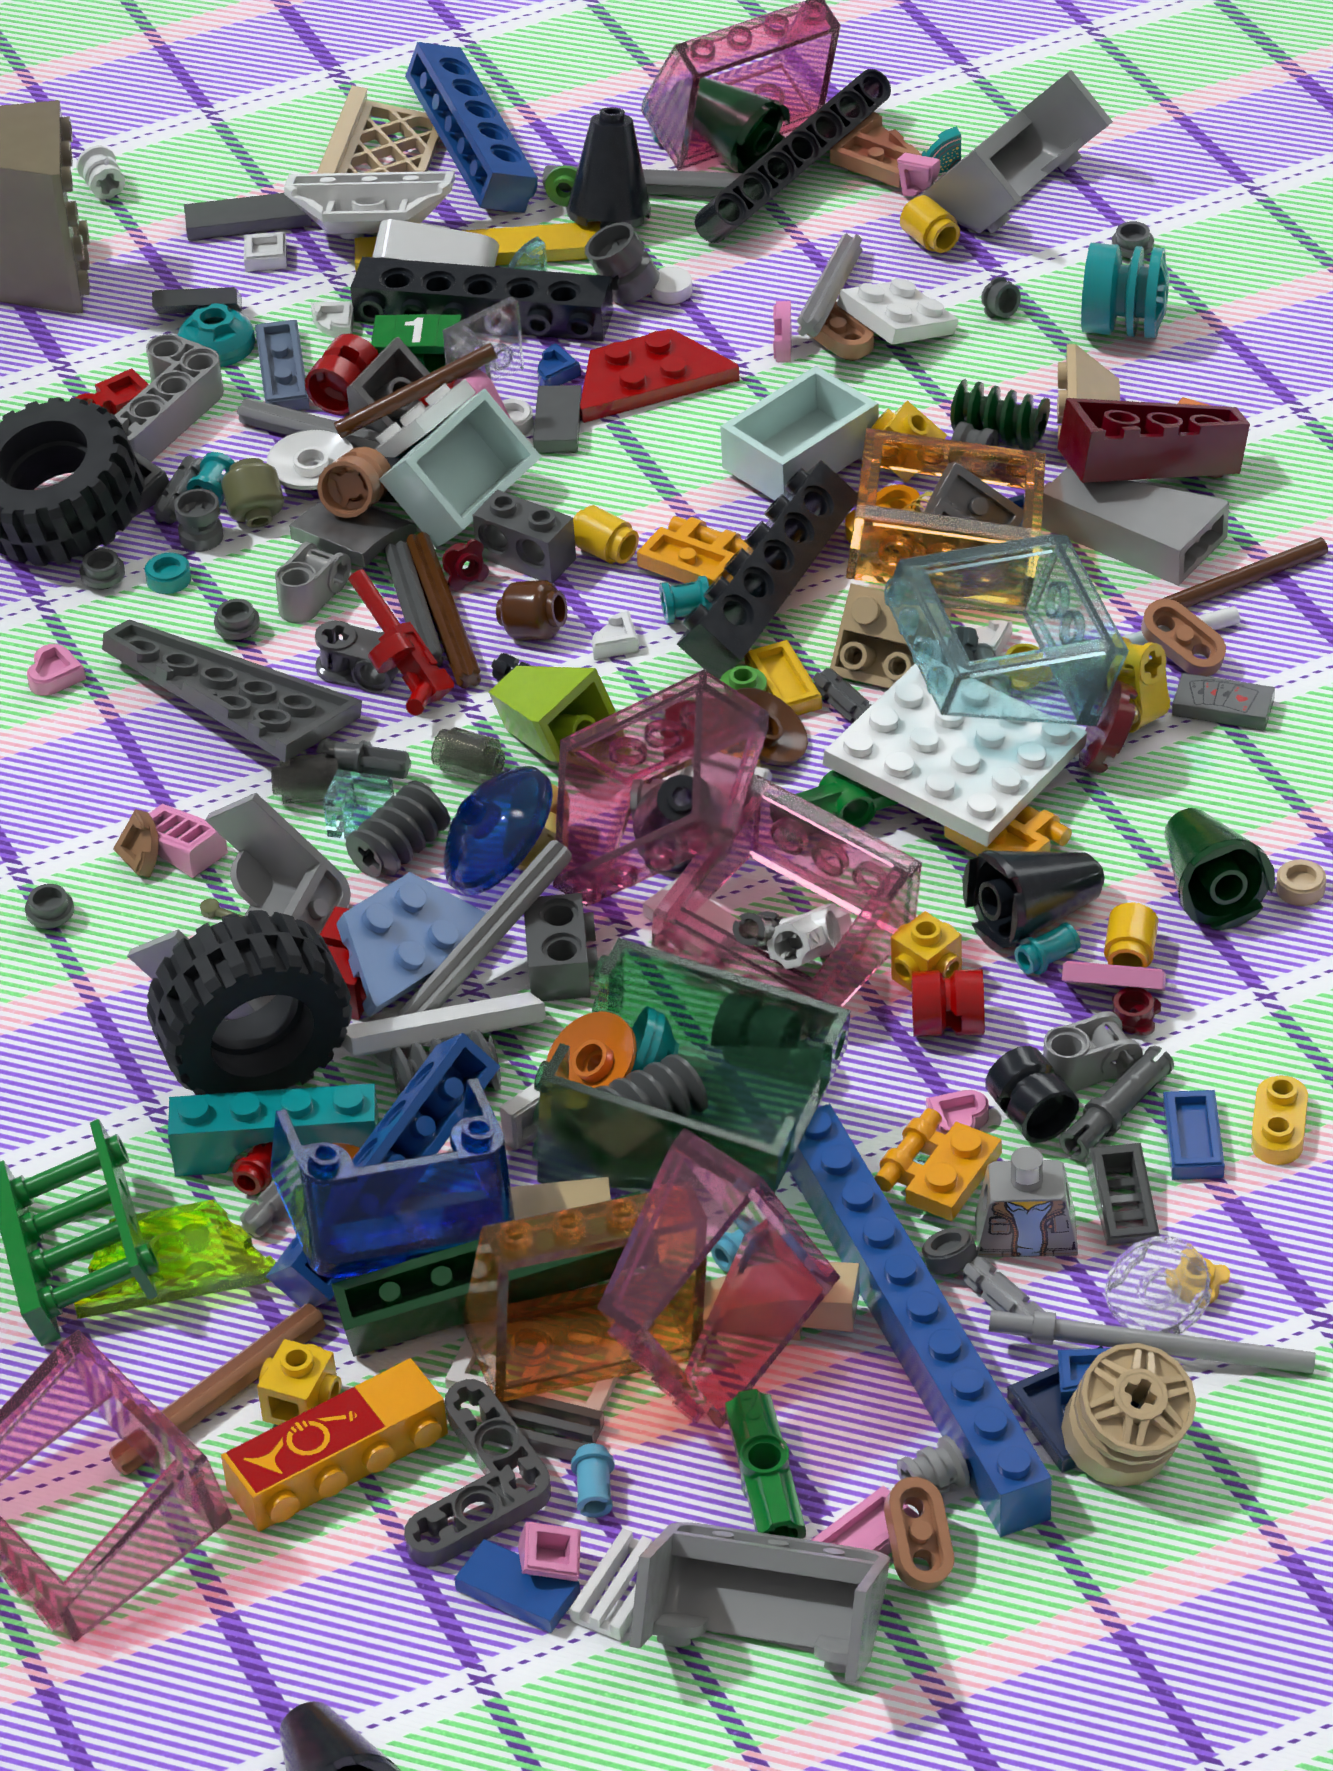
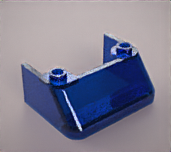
M478 1078L467 1080L463 1119L457 1122L451 1130L450 1145L453 1152L355 1168L348 1152L338 1145L328 1142L301 1145L286 1109L276 1111L270 1173L308 1264L313 1271L321 1276L333 1279L362 1275L514 1229L515 1216L504 1134Z

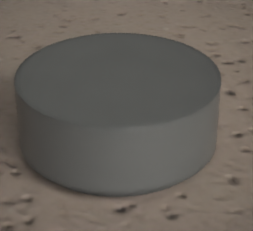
M948 1228L930 1236L922 1247V1254L930 1272L944 1275L964 1269L967 1263H972L977 1257L978 1250L970 1231L963 1228Z

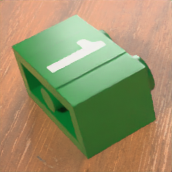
M375 315L371 344L379 354L393 339L399 337L430 373L464 356L461 315Z

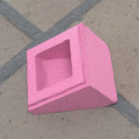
M526 1521L518 1542L522 1574L577 1582L580 1569L581 1529Z

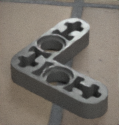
M465 1379L451 1386L445 1395V1409L450 1427L485 1476L422 1509L409 1518L404 1530L406 1549L409 1557L415 1563L425 1567H435L444 1564L480 1544L483 1539L487 1540L540 1511L547 1505L551 1497L550 1475L547 1467L493 1391L484 1382L476 1379ZM468 1401L472 1406L479 1405L480 1417L483 1421L479 1426H477L476 1418L468 1408L461 1409L462 1403ZM493 1437H505L513 1443V1446L507 1453L499 1456L490 1455L482 1448L485 1442ZM519 1467V1474L527 1484L535 1483L534 1490L528 1492L524 1487L517 1488L515 1473L513 1472L514 1468ZM475 1502L487 1503L494 1509L491 1516L480 1522L468 1520L463 1516V1512L467 1506ZM448 1518H454L458 1533H455L453 1524L448 1526ZM429 1532L433 1537L439 1536L440 1541L432 1545L427 1539L421 1541L420 1535Z

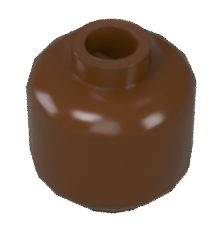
M548 580L511 583L504 590L502 599H499L496 604L498 623L504 626L507 634L516 641L553 638L567 620L566 598Z

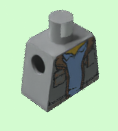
M1021 1147L1013 1152L1011 1161H994L987 1165L975 1212L977 1257L1077 1256L1076 1215L1064 1163L1059 1160H1043V1155L1039 1150L1033 1147Z

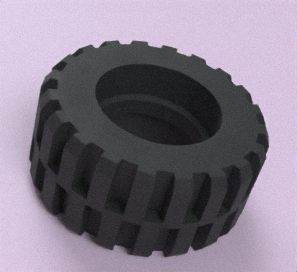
M61 397L48 398V402L42 404L34 401L25 404V409L15 413L12 410L2 416L3 421L0 422V554L8 555L10 559L24 564L29 560L35 566H47L48 562L52 561L61 565L71 563V558L80 555L84 558L87 553L103 544L106 547L114 541L115 533L118 530L124 531L132 520L130 513L136 514L144 489L141 468L127 435L116 416L108 413L107 409L91 402L88 404L83 399L72 397L70 401H64ZM72 473L69 477L53 486L34 490L51 478Z
M254 910L249 911L248 916L242 917L233 913L222 916V922L210 926L209 923L198 927L196 935L189 940L182 938L173 947L172 951L174 954L171 958L164 957L156 970L158 978H153L147 994L149 1002L146 1009L153 1033L176 1080L184 1088L193 1091L195 1095L288 1089L299 1082L304 1085L314 1078V1071L319 1066L325 1068L333 1059L334 1047H341L347 1034L346 1027L349 1026L352 1015L349 989L322 936L318 935L315 929L305 921L295 920L293 916L274 912L272 916H269L266 911ZM276 995L269 1003L254 1013L237 1019L223 1020L234 1009L248 1001L259 997Z

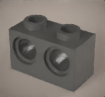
M498 489L472 515L474 536L476 540L483 544L482 557L487 561L538 580H548L553 584L576 560L574 522L571 516Z
M582 893L539 896L524 913L530 993L541 1001L590 998L589 977L599 976L597 947H587L586 942L596 941L594 912L584 913Z

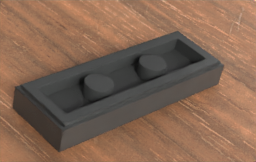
M284 193L184 204L188 240L312 226L311 218Z

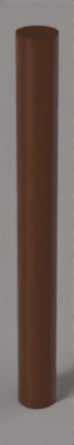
M490 342L334 422V426L339 436L344 438L428 395L444 383L449 384L498 359V355Z
M1319 537L1171 594L1163 599L1175 600L1184 607L1189 608L1326 555L1328 553V546L1326 541Z

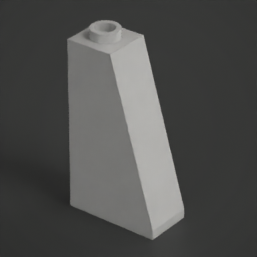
M1067 468L1055 480L1048 482L1039 495L1038 504L1041 507V528L1177 586L1228 536L1229 501L1221 498L1129 480L1082 483L1075 472Z

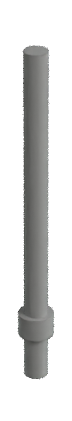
M991 1310L989 1332L1031 1337V1343L1053 1345V1340L1111 1348L1121 1344L1141 1343L1159 1348L1168 1355L1311 1374H1313L1316 1353L1311 1351L1057 1319L1056 1313L1035 1310L1034 1315Z

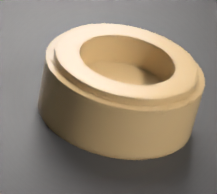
M1298 859L1286 862L1278 869L1276 892L1283 901L1291 905L1308 906L1317 903L1323 898L1326 889V873L1317 863Z

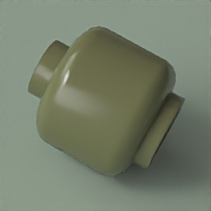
M246 458L232 464L229 472L223 477L221 482L227 511L233 520L246 523L251 528H258L270 524L273 516L281 511L284 505V497L275 467L264 463L259 458Z

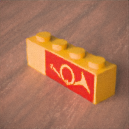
M409 1358L221 1454L226 1488L257 1531L260 1532L276 1523L290 1519L295 1513L324 1498L338 1494L343 1488L372 1473L383 1471L391 1463L420 1448L429 1447L439 1438L447 1435L448 1428L444 1399L415 1362Z

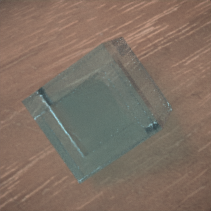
M337 770L323 800L327 836L346 839L353 830L358 829L363 821L371 818V815L379 807H383L384 803L394 796L393 780L385 776Z

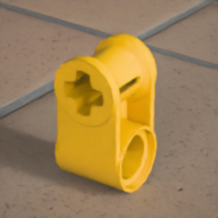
M1118 636L1112 638L1104 649L1102 659L1106 686L1108 688L1111 683L1119 680L1136 689L1138 697L1135 699L1130 698L1129 703L1136 705L1134 710L1136 711L1129 732L1133 733L1165 715L1170 708L1166 677V654L1163 647L1157 643L1149 642L1144 645L1132 644L1125 637Z

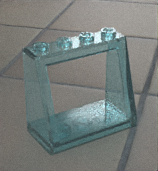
M1047 534L901 559L897 564L893 577L885 585V603L889 606L898 624L899 632L903 635L911 651L913 661L918 666L927 685V690L932 695L941 715L1097 726L1129 650L1067 535ZM944 608L1023 614L1040 649L970 661Z

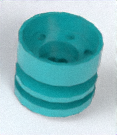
M1090 242L1082 290L1081 329L1083 333L1112 335L1117 316L1125 317L1128 337H1135L1139 318H1144V337L1157 339L1160 324L1166 314L1169 293V273L1164 248L1153 247L1149 267L1144 266V248L1136 246L1130 265H1122L1120 245Z

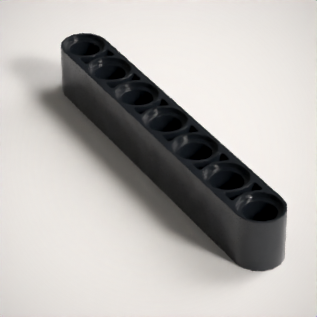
M867 69L857 76L696 214L694 223L699 235L711 243H719L728 237L888 100L891 95V85L887 77L876 69Z

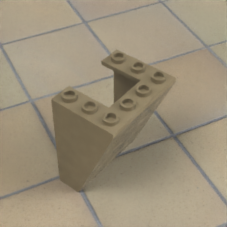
M60 100L0 106V302L68 313H83V296L90 295L87 271L90 270L87 247L90 244L87 220L79 221L76 201H68L67 192L73 191L71 172L73 157L70 143L73 142L70 116L62 117Z

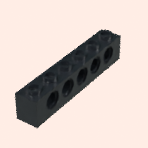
M362 257L350 287L354 321L374 323L375 315H461L462 329L466 331L604 342L614 311L611 276Z
M822 460L808 472L800 468L784 486L789 492L788 495L785 497L781 494L764 513L769 518L768 522L765 524L761 521L747 535L744 540L749 545L747 550L745 551L741 548L724 566V569L729 573L727 577L724 578L721 575L711 584L703 594V597L708 600L706 605L703 606L701 603L697 605L682 623L687 630L677 642V645L717 681L721 679V676L726 671L734 668L742 661L861 497Z

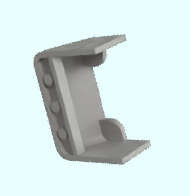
M1070 70L998 128L919 196H929L953 215L958 225L978 233L987 228L993 234L1011 219L1007 212L1022 201L1021 197L1057 167L1064 173L1082 158L1078 150L1113 121L1074 72Z
M258 793L251 794L217 809L206 817L205 821L238 851L231 866L230 877L236 892L250 905L244 916H248V912L254 910L266 911L269 916H272L274 912L293 916L295 920L305 921L320 935L334 907H348L351 892L345 876ZM178 929L132 948L127 957L151 979L158 978L156 970L164 957L171 958L174 954L172 951L173 947L182 938L187 940L189 938ZM276 995L259 997L248 1001L234 1009L225 1018L232 1020L254 1013L269 1003Z
M672 1523L639 1556L629 1647L641 1648L652 1635H657V1641L665 1645L688 1646L691 1644V1638L700 1637L706 1631L814 1648V1656L824 1661V1668L833 1672L845 1673V1681L856 1683L871 1661L887 1585L890 1557L884 1553L864 1548L701 1523Z

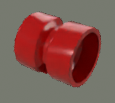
M354 334L339 335L332 341L322 358L315 363L307 374L305 390L308 397L317 407L325 412L335 415L348 413L347 387L379 355L378 351L369 341L361 336Z
M982 969L954 970L950 978H945L940 970L911 972L913 1037L942 1036L946 1028H951L956 1036L984 1035L985 1011Z

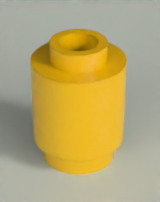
M921 195L913 198L904 206L900 216V226L924 248L931 252L944 253L955 246L960 237V228L957 225V220L929 196Z
M590 505L584 510H580L573 517L576 547L610 564L615 562L624 564L634 555L639 543V534L633 530L629 522L595 505Z
M1130 902L1120 904L1112 909L1109 914L1104 947V956L1108 964L1147 968L1152 963L1159 920L1151 908L1140 903Z

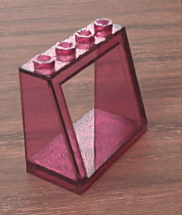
M806 0L673 46L642 100L641 112L678 171L719 157L713 148L692 127L700 78L773 54L771 57L710 77L709 79L777 100L789 109L790 123L788 125L783 122L779 132L781 134L794 131L825 104L841 27L825 0Z
M703 669L561 739L555 840L567 847L572 855L568 865L553 880V887L564 894L582 893L583 905L587 907L732 840L768 731L769 712ZM693 764L692 814L619 847L631 814L630 793L633 779H643L645 784H651L653 779H663Z
M757 775L744 788L654 910L651 946L658 949L666 957L674 958L698 971L708 980L716 981L730 990L737 989L761 996L765 1007L771 1001L801 1008L804 1013L803 1030L816 1036L891 955V936L901 925L908 924L916 918L922 862ZM749 858L857 915V918L813 978L796 968L785 969L782 963L770 959L767 952L754 945L741 944L736 940L734 934L696 914L697 910Z
M684 1128L667 1152L597 1308L612 1324L607 1333L631 1352L629 1357L639 1367L653 1376L650 1380L656 1387L674 1399L671 1404L679 1412L696 1424L703 1417L720 1429L727 1421L725 1403L736 1397L738 1392L751 1390L840 1279V1275L762 1177ZM734 1222L742 1231L744 1237L686 1369L683 1371L647 1329Z
M79 1329L63 1340L0 1408V1482L94 1410L160 1476L64 1582L0 1516V1564L4 1568L0 1573L3 1579L19 1598L27 1593L35 1601L32 1604L33 1610L51 1632L60 1627L74 1643L232 1519L208 1458Z

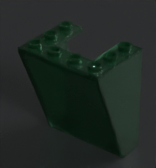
M618 938L609 956L602 955L597 962L593 983L599 985V992L595 998L592 1013L600 1011L614 1013L625 1020L631 1028L645 1006L655 1008L656 1011L664 1013L671 1025L674 1039L679 1043L677 1055L686 1059L702 1080L707 1093L708 1108L702 1113L695 1112L691 1108V1115L689 1118L571 1081L569 1080L570 1046L560 1043L551 1061L544 1060L540 1064L534 1081V1090L540 1092V1099L533 1116V1124L539 1126V1133L532 1150V1158L538 1160L537 1182L544 1184L608 1177L610 1188L775 1194L847 1049L851 1010Z

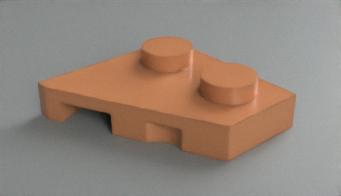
M872 112L830 148V163L846 168L851 172L860 173L882 181L886 185L900 188L901 182L897 159L904 153L921 156L922 154L913 145L906 143L904 137L896 129L891 131L885 129L882 126V116L879 113Z

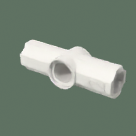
M833 903L817 907L801 915L781 919L779 925L775 927L772 938L766 942L770 959L777 960L782 963L785 969L801 966L820 956L839 953L842 945L845 944L846 936L853 930L850 914L838 909L836 904Z

